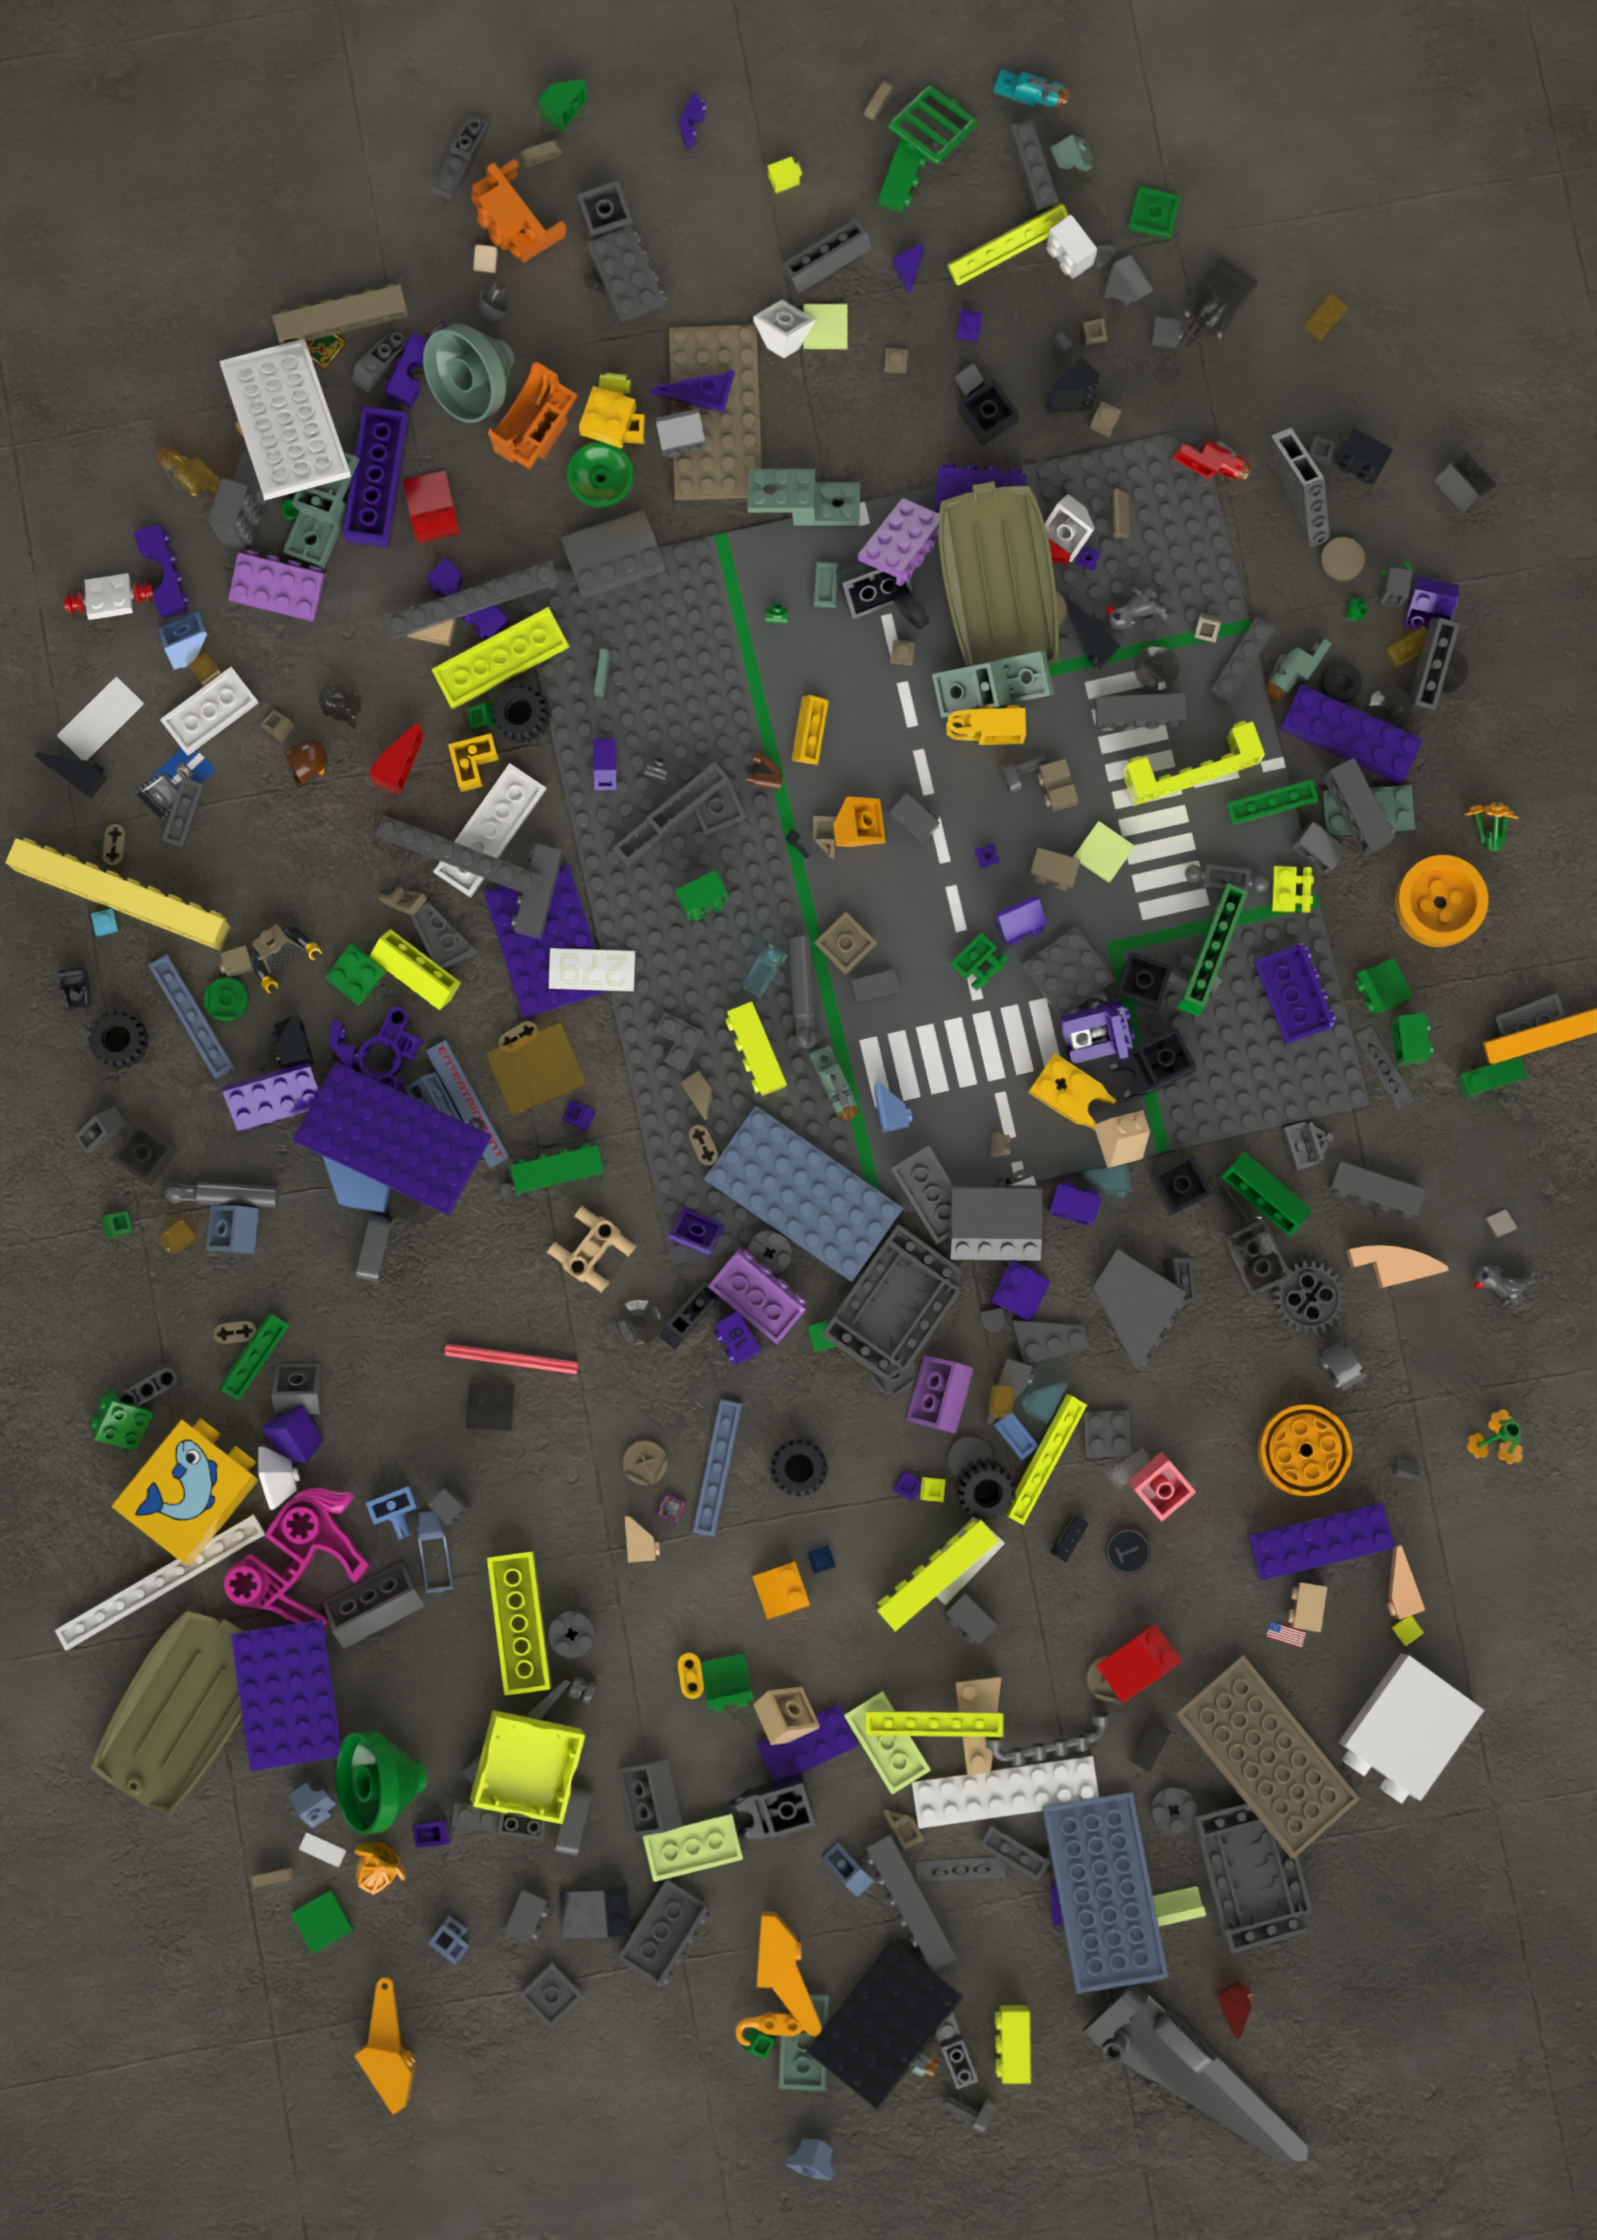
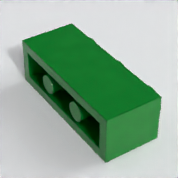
M902 138L879 196L880 206L900 213L904 212L905 207H910L913 199V194L910 193L913 187L917 188L921 176L918 174L920 167L924 168L927 157L916 149L913 151L907 147V142Z

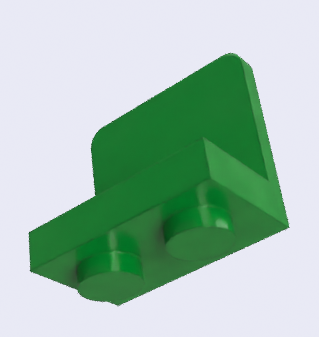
M1389 959L1368 970L1365 969L1358 972L1353 977L1354 985L1357 991L1361 992L1364 998V1005L1373 1017L1412 998V993L1394 959Z
M107 1388L104 1396H101L98 1401V1409L95 1415H92L89 1420V1428L94 1440L135 1450L153 1414L149 1409L120 1402L116 1390Z
M743 1654L701 1663L708 1709L713 1708L714 1712L727 1710V1705L736 1704V1708L750 1705L749 1701L753 1700V1694Z

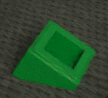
M482 703L467 708L471 730L495 726V721L491 714H494V711L491 710L494 704Z
M127 1210L107 1214L101 1218L107 1239L133 1232Z
M829 1320L808 1326L814 1352L836 1347V1345L821 1335Z
M750 2027L744 2039L750 2041L751 2044L750 2046L741 2044V2046L747 2052L765 2060L776 2039Z

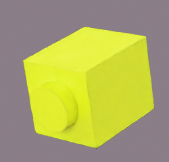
M792 157L767 166V173L775 193L800 184L802 171L799 164L794 163Z

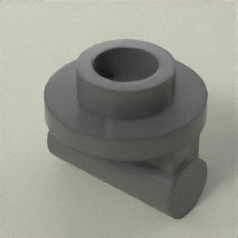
M654 757L648 760L644 774L666 781L670 766L664 758Z

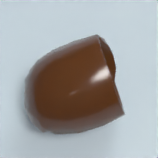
M303 741L291 746L284 752L285 758L294 773V780L297 786L303 785L317 774L323 775L328 758L326 748L319 741Z

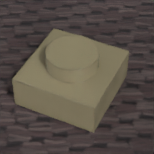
M886 348L884 372L906 374L908 350Z
M893 640L890 663L912 666L915 642Z

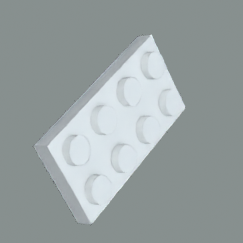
M230 667L160 720L189 756L259 702L233 668Z

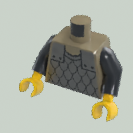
M277 924L269 930L263 931L260 937L253 941L254 951L250 961L258 978L262 979V987L270 993L268 986L273 984L278 989V984L272 977H268V974H272L302 951L304 947L312 960H315L312 954L313 951H319L320 954L322 952L316 943H310V939L299 928H283Z

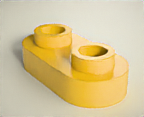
M685 1653L678 1660L681 1691L687 1698L695 1699L704 1691L701 1662L696 1654ZM686 1660H692L694 1666L687 1668L685 1666ZM692 1682L697 1685L695 1691H691L688 1688V1685Z

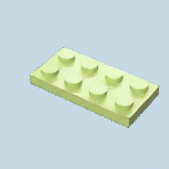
M883 1691L844 1715L891 1794L931 1771L910 1736L866 1735V1711H895Z
M732 1813L684 1825L664 1833L643 1836L654 1882L743 1860Z

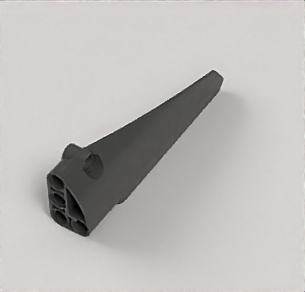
M1140 1984L1121 1986L1083 2029V2032L1103 2049V2055L1106 2060L1112 2063L1123 2062L1232 2129L1280 2162L1304 2161L1308 2159L1309 2145L1174 2012H1167ZM1111 2046H1117L1120 2051L1113 2050Z

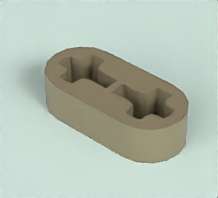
M885 80L882 82L865 110V117L872 121L876 120L890 98L894 85Z
M554 140L527 148L520 153L523 165L529 167L559 157L562 154V149L559 142Z
M112 824L105 831L103 860L111 867L120 866L125 859L127 832L121 825ZM118 829V832L122 835L117 837L116 844H114V838L111 836V833H115V830ZM113 848H116L115 853L119 855V858H115L114 862H112L108 855H112Z
M525 1021L507 1031L499 1039L501 1050L511 1054L530 1044L539 1035L538 1027L531 1021ZM526 1026H528L530 1029H535L532 1031V1037L525 1035L520 1038L519 1035L525 1032L524 1028ZM518 1037V1040L513 1042V1048L510 1049L508 1046H503L506 1043V1038L512 1040Z
M702 1125L693 1126L689 1131V1139L699 1161L704 1166L714 1165L718 1160V1152L708 1130ZM699 1129L700 1132H705V1135L702 1136L704 1144L701 1145L698 1139H693L692 1136L695 1135V1130ZM703 1147H707L709 1152H714L715 1155L712 1156V1161L708 1162L707 1159H702V1156H704Z
M249 1321L220 1324L214 1330V1339L220 1344L249 1342L257 1331V1326ZM245 1325L253 1329V1333H249L248 1338L244 1334H238L239 1330L245 1329ZM222 1328L229 1332L234 1331V1335L227 1336L226 1340L223 1337H219V1333L223 1331Z
M293 1867L250 1876L252 1888L295 1879Z

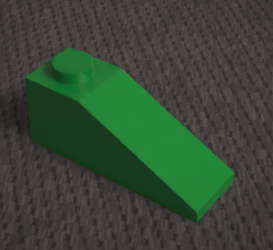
M1521 1056L1461 1074L1457 1077L1463 1097L1467 1098L1525 1079L1528 1076Z

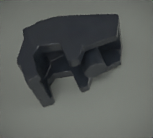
M83 967L59 970L60 993L63 996L66 1007L74 1009L90 1006V983L87 970Z

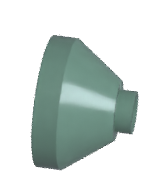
M463 324L450 325L431 335L424 348L423 366L430 390L442 408L454 418L466 423L479 422L495 414L504 402L510 369L514 364V355L509 345L502 340H496Z

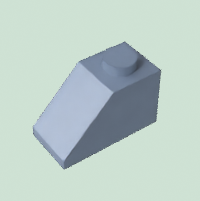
M838 1842L821 1858L840 1881L857 1897L874 1882L863 1867Z

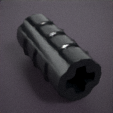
M1072 1513L1049 1553L1067 1562L1089 1523Z

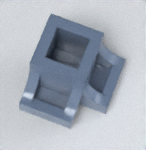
M307 1782L288 1795L298 1816L312 1829L332 1816L329 1810L337 1805L333 1797L324 1789L316 1791Z
M448 1916L428 1945L456 1965L469 1947L461 1939L467 1929L451 1916Z
M802 2138L799 2149L794 2154L788 2155L785 2163L796 2172L814 2179L832 2180L835 2172L831 2167L833 2148L816 2139Z

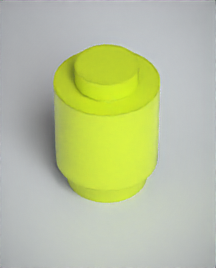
M601 374L599 388L608 391L624 392V396H626V393H630L631 380H627V375Z

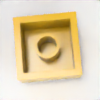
M593 386L579 425L580 435L623 448L636 410L635 399Z

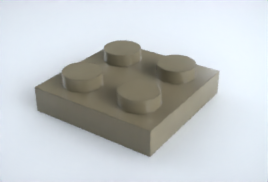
M845 912L814 944L846 975L877 945V942Z

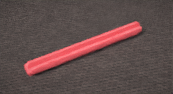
M446 1344L444 1351L446 1356L570 1374H577L578 1363L574 1361Z

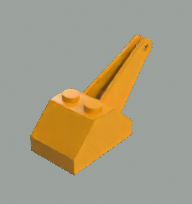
M382 1977L376 1985L368 2043L361 2047L354 2056L392 2114H395L404 2108L410 2099L416 2069L414 2062H416V2059L410 2050L406 2051L401 2045L394 1982L390 1977ZM386 1983L388 1988H383L382 1984Z

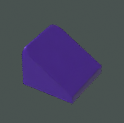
M571 1100L561 1120L583 1131H587L596 1112L585 1105Z

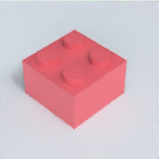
M1162 1452L1127 1481L1161 1522L1196 1493Z

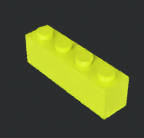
M391 929L379 938L369 956L439 1010L451 1001L461 984L460 981Z
M751 1001L727 1011L728 1018L725 1021L729 1030H734L737 1036L733 1040L738 1052L743 1051L745 1059L742 1062L746 1071L752 1072L754 1079L751 1080L755 1093L760 1091L761 1096L786 1087V1081L753 1002Z

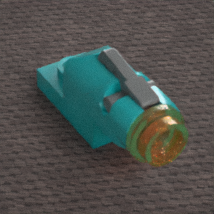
M1001 69L994 87L995 93L1031 106H1035V103L1038 102L1046 106H1055L1057 108L1061 106L1065 108L1071 93L1070 90L1066 89V86L1024 71L1019 76Z

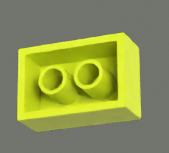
M999 2005V2012H995L996 2029H999V2035H995V2049L997 2053H1000V2059H995L997 2077L1001 2078L1002 2083H1031L1030 2011L1027 2005Z

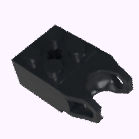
M1177 1027L1128 1051L1129 1057L1119 1059L1109 1066L1111 1073L1130 1070L1137 1077L1135 1084L1122 1094L1124 1100L1137 1096H1147L1197 1072V1067ZM1164 1055H1167V1057H1172L1170 1059V1063L1166 1064L1161 1062L1163 1061Z
M802 1774L747 1789L738 1797L728 1801L729 1811H746L753 1816L749 1823L737 1830L738 1839L761 1840L767 1837L774 1838L816 1825L815 1813Z

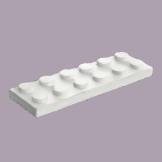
M509 763L454 842L498 859L545 793L546 787ZM440 862L433 871L470 898L484 880L482 877Z

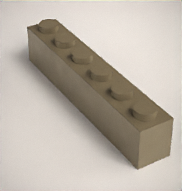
M388 284L383 289H368L358 295L347 294L337 300L326 299L317 305L311 306L306 304L292 311L281 310L272 316L279 343L282 345L301 339L309 341L408 317L409 315L401 284Z

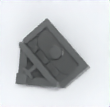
M1129 255L1113 263L1107 273L1108 279L1103 296L1122 300L1128 306L1131 301L1136 302L1150 296L1154 289L1132 255Z
M1301 1122L1281 1129L1294 1171L1318 1165L1323 1160V1155L1334 1137L1329 1132L1326 1133L1315 1127L1312 1122Z

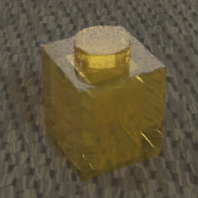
M206 653L188 665L203 686H206L222 674Z
M182 1219L160 1235L163 1240L161 1242L163 1248L168 1253L172 1252L176 1255L199 1239L186 1221Z
M991 1385L988 1413H993L992 1418L1006 1419V1415H1012L1015 1388Z

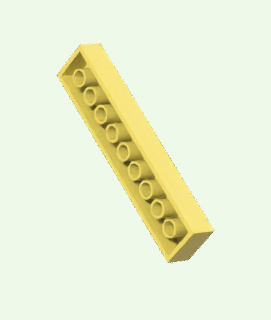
M23 838V841L15 839L5 862L16 872L111 909L113 908L221 951L231 927L226 922L227 919L218 912L210 910V913H207L200 905L192 902L186 905L177 896L169 894L166 897L163 893H160V890L151 886L145 889L136 880L127 878L125 881L119 877V874L110 870H106V873H104L103 870L92 863L86 862L83 865L74 856L65 854L63 857L60 853H57V850L48 846H44L42 849L35 841L28 838Z

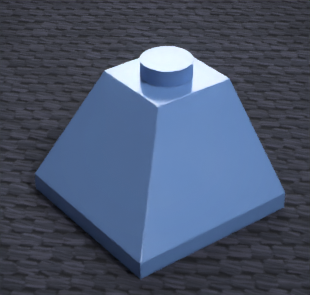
M199 611L158 628L163 647L174 670L185 668L192 662H195L207 636Z
M880 1083L875 1084L874 1093L882 1133L909 1128V1122H913L911 1110L906 1109L905 1103Z

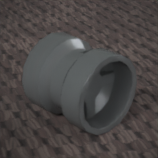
M576 1675L568 1697L573 1699L579 1698L583 1703L590 1705L598 1684L592 1681L588 1683L582 1677Z

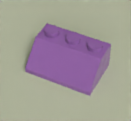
M924 1355L906 1421L956 1434L974 1368L957 1362Z

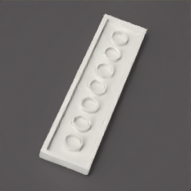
M1093 1756L991 1770V1773L962 1774L912 1782L918 1828L1042 1811V1807L1099 1798Z

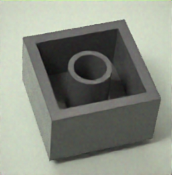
M619 181L577 194L578 205L591 240L630 225L633 230L632 218Z

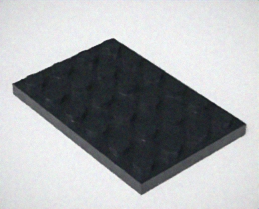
M890 1940L807 2048L806 2052L875 2109L879 2110L964 1997L894 1941Z

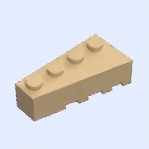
M995 1676L956 1681L955 1689L958 1712L997 1713L1001 1677ZM962 1736L967 1775L991 1773L993 1754L990 1749L986 1748L985 1737Z

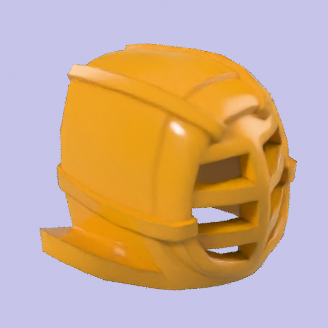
M367 1842L356 1847L354 1853L360 1855L356 1868V1880L358 1886L365 1891L370 1892L372 1895L392 1883L397 1874L402 1881L406 1879L405 1869L400 1858L387 1845L380 1842Z

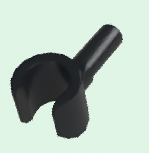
M791 830L786 836V842L797 848L807 859L810 856L809 853L797 842L801 835Z

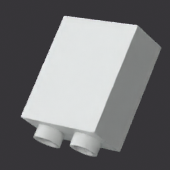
M1401 1653L1338 1743L1348 1750L1342 1761L1363 1776L1367 1774L1371 1767L1386 1777L1379 1788L1401 1804L1408 1795L1421 1801L1484 1710L1411 1656Z

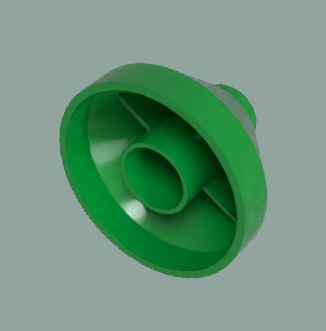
M376 1731L351 1733L343 1740L340 1746L339 1757H337L335 1778L338 1802L344 1819L349 1827L360 1835L386 1831L413 1801L417 1793L424 1791L427 1783L424 1764L420 1760H413L410 1755Z

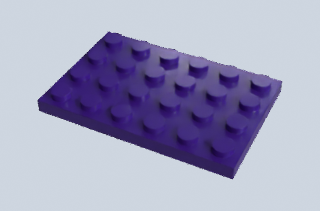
M569 865L560 867L542 939L517 934L514 931L515 927L512 926L514 914L519 912L520 905H517L520 892L505 886L484 891L524 1019L609 992V990L549 989L550 948L596 950Z
M323 1619L231 1633L250 1771L339 1757L341 1742Z

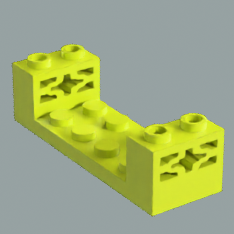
M1241 721L1233 725L1234 728L1230 730L1226 738L1231 753L1222 756V760L1213 762V760L1205 761L1200 764L1201 767L1192 769V767L1180 770L1178 775L1172 777L1171 774L1161 776L1157 782L1148 757L1141 759V756L1129 759L1122 775L1133 806L1258 765L1265 756L1253 721L1249 723Z

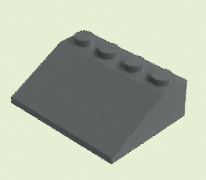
M644 509L560 537L581 599L665 572V565Z
M951 1186L948 1238L950 1259L1041 1260V1187Z

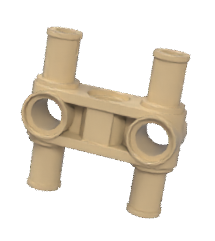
M582 1205L574 1217L590 1228L588 1235L575 1252L570 1253L555 1241L547 1253L563 1264L562 1267H564L563 1269L580 1282L586 1281L602 1293L609 1284V1281L594 1271L595 1264L609 1246H615L629 1257L637 1245L621 1235L620 1229L603 1216L597 1217ZM604 1225H608L612 1229L608 1237H602L599 1234L600 1228ZM577 1261L584 1263V1270L581 1273H575L572 1270L573 1264Z

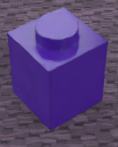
M961 309L956 339L978 342L983 312Z

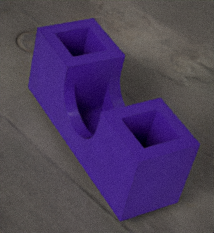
M413 333L411 339L406 340L403 347L405 352L401 359H397L394 366L395 373L392 378H388L385 385L388 399L411 409L413 408L421 387L419 382L409 378V374L415 367H424L423 353L428 339Z

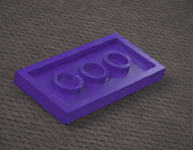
M839 1704L815 1715L820 1725L818 1729L789 1743L771 1745L768 1738L756 1743L773 1782L801 1774L858 1746Z

